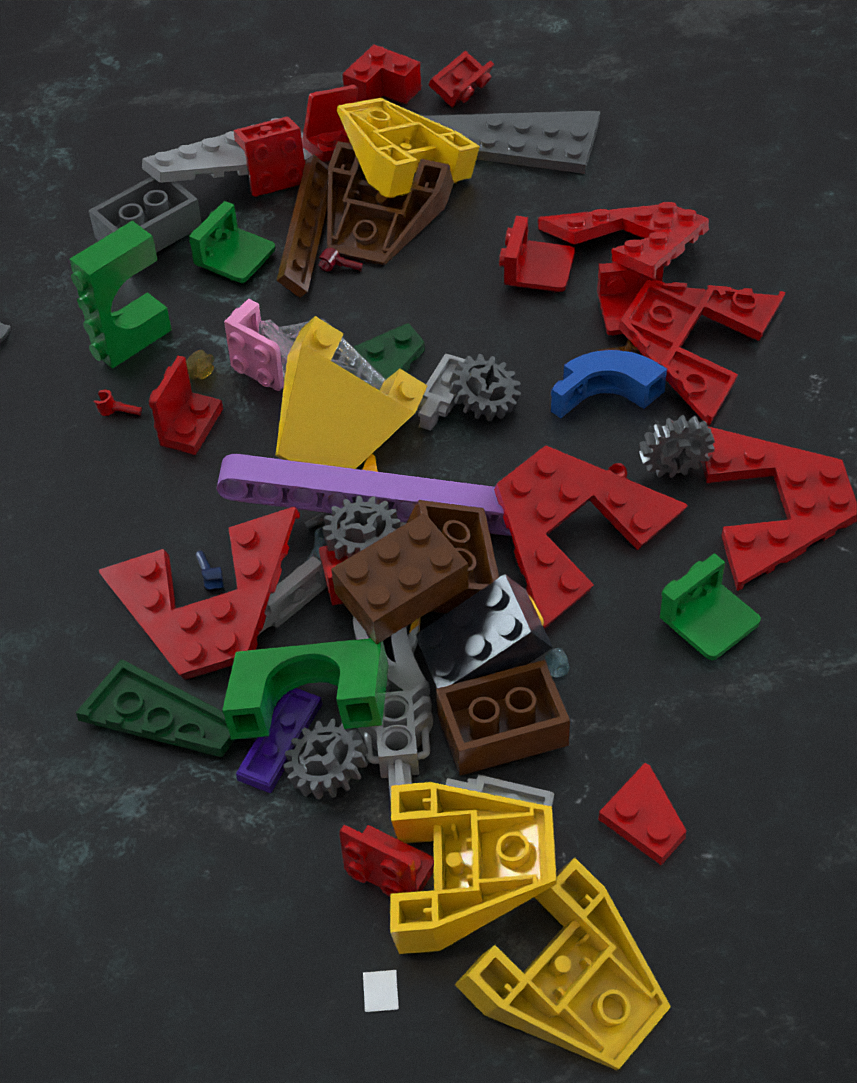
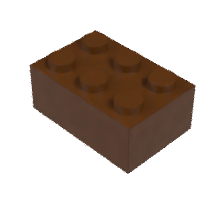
M418 500L406 523L425 513L468 563L469 587L430 611L446 614L499 578L485 510L480 507Z
M425 513L331 568L335 593L376 645L469 587L468 563Z
M545 660L436 689L437 715L459 776L569 746L570 719Z

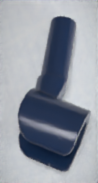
M197 551L196 557L201 566L204 588L206 590L224 588L222 568H211L204 552Z

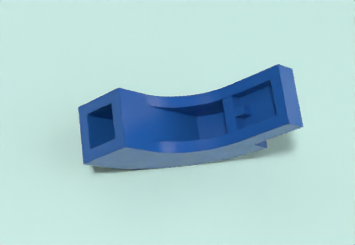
M604 350L581 355L564 365L563 380L558 381L551 391V412L562 418L584 399L600 393L621 395L644 409L665 392L667 368L650 358L628 351Z

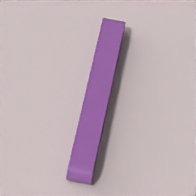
M242 454L227 455L221 463L217 491L220 496L228 500L287 508L295 506L296 509L332 513L331 508L333 506L344 507V499L355 503L357 496H361L363 502H368L374 496L378 505L383 501H387L389 510L396 509L397 519L405 523L418 500L484 508L489 533L511 536L510 530L506 529L503 519V508L498 504L494 491L495 487Z

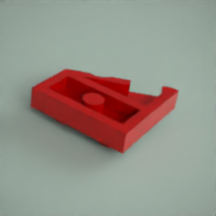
M646 762L599 811V821L660 865L668 859L686 837L684 825L652 768Z

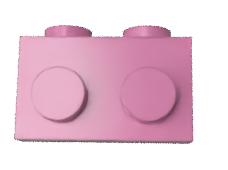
M248 299L224 321L231 367L238 373L246 374L257 380L264 387H271L276 391H280L284 387L280 347L276 342L263 336L259 304Z

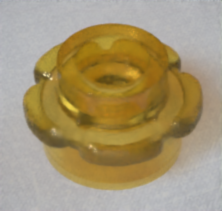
M204 350L194 352L186 360L190 378L195 379L198 377L199 379H204L208 377L214 369L212 365L214 356L212 354L207 355Z

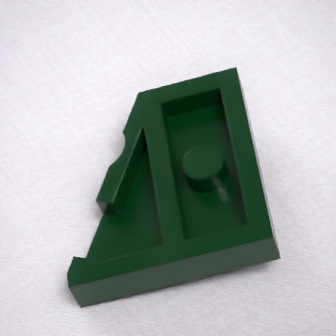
M409 323L354 346V356L380 388L383 382L399 369L406 372L410 368V364L417 360L425 351L424 340Z

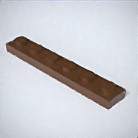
M314 154L305 162L276 280L298 297H302L309 289L328 206V165Z

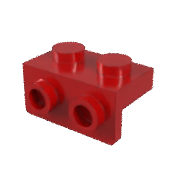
M464 51L436 74L428 85L453 108L460 101L463 103L468 101L474 94L475 88L479 87L482 89L490 81L492 76L489 73L495 64L490 60L482 67L467 51Z

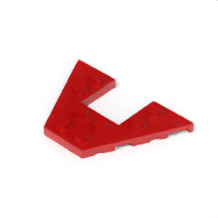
M663 202L659 205L611 210L597 209L592 212L538 217V229L572 244L584 242L622 229L645 238L641 240H628L624 245L613 248L612 261L653 278L656 276V269L661 265L668 266L670 260L677 258L685 251V244L687 242L694 243L700 235L705 234L709 230V218L696 214L695 210L677 207L676 203Z
M646 280L621 318L618 329L643 356L667 368L666 381L699 417L710 426L733 387L738 374L681 348L701 315L759 341L782 303L785 292L779 291L778 295L756 294L749 288L736 290L731 287L708 285L707 289L686 288L687 283H664L662 281Z
M708 426L715 440V443H713L715 451L708 453L709 461H701L706 482L774 476L787 520L723 527L721 536L737 591L742 590L745 583L766 572L769 574L774 571L778 564L787 563L806 552L807 547L820 539L825 541L835 535L838 529L847 528L857 522V501L841 459Z
M546 445L500 480L494 488L498 504L502 506L504 511L503 519L506 529L510 530L515 545L514 553L520 572L525 576L527 583L526 591L531 596L544 619V629L586 595L594 586L547 536L550 532L590 501L639 550L688 507L681 501Z
M293 506L229 527L237 590L176 609L170 557L164 549L100 569L99 573L177 673L184 680L232 666L235 653L238 651L256 650L258 644L257 636L263 629L267 617L264 612L270 594L275 593L282 572L281 562L288 554L290 547L287 543L295 519L300 518V512Z

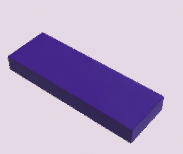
M297 688L283 695L274 708L269 736L256 738L236 772L237 781L271 794L285 770L284 764L289 762L285 756V751L295 749L291 742L293 738L302 739L304 737L302 729H309L322 706L321 697Z

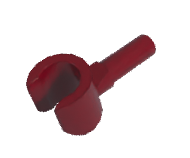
M334 248L325 249L319 256L322 260L318 266L326 272L331 271L335 265L359 271L363 267V263L340 257Z

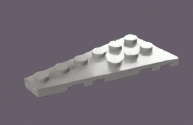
M233 131L214 138H206L203 141L190 145H182L179 148L166 152H158L155 155L142 159V169L160 183L195 180L196 174H211L213 178L224 177V172L237 171L238 175H248L245 151L235 142ZM303 148L304 159L306 162V160L309 157H311L312 154ZM325 161L324 163L329 166L330 161Z

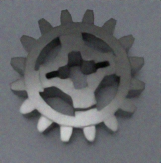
M478 354L475 361L472 357L467 356L464 363L458 362L449 379V382L452 384L449 392L457 394L454 400L455 404L463 403L465 405L464 413L472 410L475 412L476 419H479L481 414H484L488 421H492L495 414L498 418L503 419L506 412H512L521 395L517 391L521 384L519 381L512 380L516 374L514 371L507 372L505 370L507 363L502 362L498 365L495 363L494 356H491L489 361H486L482 354Z
M682 415L676 421H672L671 418L666 419V425L664 426L655 424V432H646L644 434L646 441L639 443L641 449L639 453L643 465L647 467L649 473L656 471L658 477H661L666 472L669 473L670 478L674 477L676 473L687 475L689 468L699 469L698 463L700 461H709L708 453L715 451L713 446L715 440L711 429L708 428L706 421L699 423L698 418L695 416L689 421H686L685 416Z
M357 496L355 503L344 499L343 508L337 506L331 508L332 516L327 515L324 518L323 534L328 551L335 550V556L338 560L345 555L350 558L400 528V519H397L396 509L389 510L387 501H383L378 505L374 496L368 502H363L362 497Z
M331 719L326 727H323L322 723L317 721L313 731L303 728L304 737L291 740L295 749L285 751V756L289 762L284 764V769L289 775L290 782L295 789L299 788L303 796L306 797L313 792L316 799H321L326 791L330 793L332 798L336 797L337 788L339 787L348 791L350 789L348 781L351 778L360 780L361 775L357 769L367 767L368 764L364 757L368 753V749L357 729L352 730V728L344 729L343 724L339 727L335 719Z

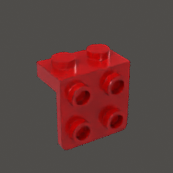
M516 216L513 228H507L505 246L507 248H502L500 252L499 266L504 267V285L556 292L565 291L575 255L574 247L528 241V217Z

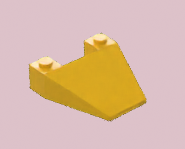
M382 98L338 106V115L366 180L382 196L394 198L398 195L410 193L414 174L421 159L449 164L454 183L472 177L480 146L461 133Z
M315 316L300 330L287 356L276 456L282 460L356 469L416 413L427 385L399 369L387 378L380 390L335 364L331 359L344 333Z
M433 782L391 786V822L397 839L404 843L434 841V890L391 894L390 933L399 954L440 951L557 884L552 806Z
M573 858L556 873L557 884L534 897L564 927L524 972L494 945L476 960L455 983V986L485 1016L618 1070L671 1006L606 888L576 858Z

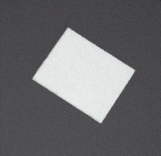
M396 970L363 973L365 1012L399 1009Z

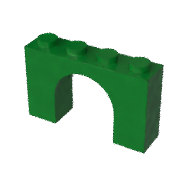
M134 221L127 223L69 259L73 272L71 279L77 287L79 295L77 303L83 311L85 319L83 326L91 342L89 349L96 360L104 361L113 369L172 330L167 307L148 292L124 308L111 313L113 299L125 281L157 261L153 236Z
M371 638L236 652L222 710L231 740L269 736L274 707L279 699L296 687L318 682L338 686L336 701L344 729L382 726L389 669L383 641L376 645Z

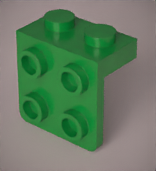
M226 201L215 211H212L209 217L198 228L194 229L189 236L195 265L239 283L246 282L276 250L274 242L238 228L235 206Z
M715 553L703 562H696L689 572L678 581L673 580L665 586L661 594L660 619L709 660L719 658L755 630L761 621L759 614L722 585L725 561Z

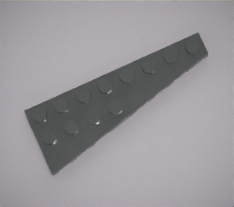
M600 111L435 115L423 117L457 131L479 145L476 160L585 174L600 122Z

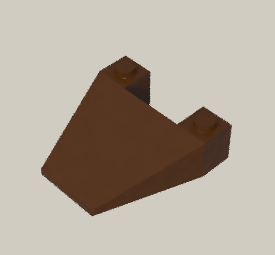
M338 141L328 166L327 248H334L340 256L385 266L445 209L454 184L449 164L421 159L410 193L387 198L368 184L352 145Z

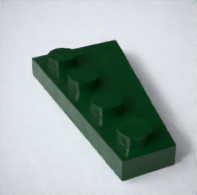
M123 659L117 663L76 712L78 721L219 757H223L236 740H231L223 711Z

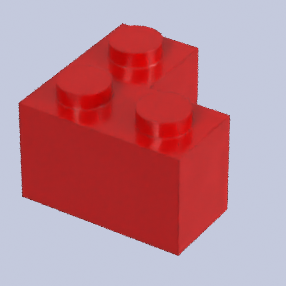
M377 45L369 48L342 74L343 87L355 85L358 88L356 102L386 96L407 104L421 90L420 61Z

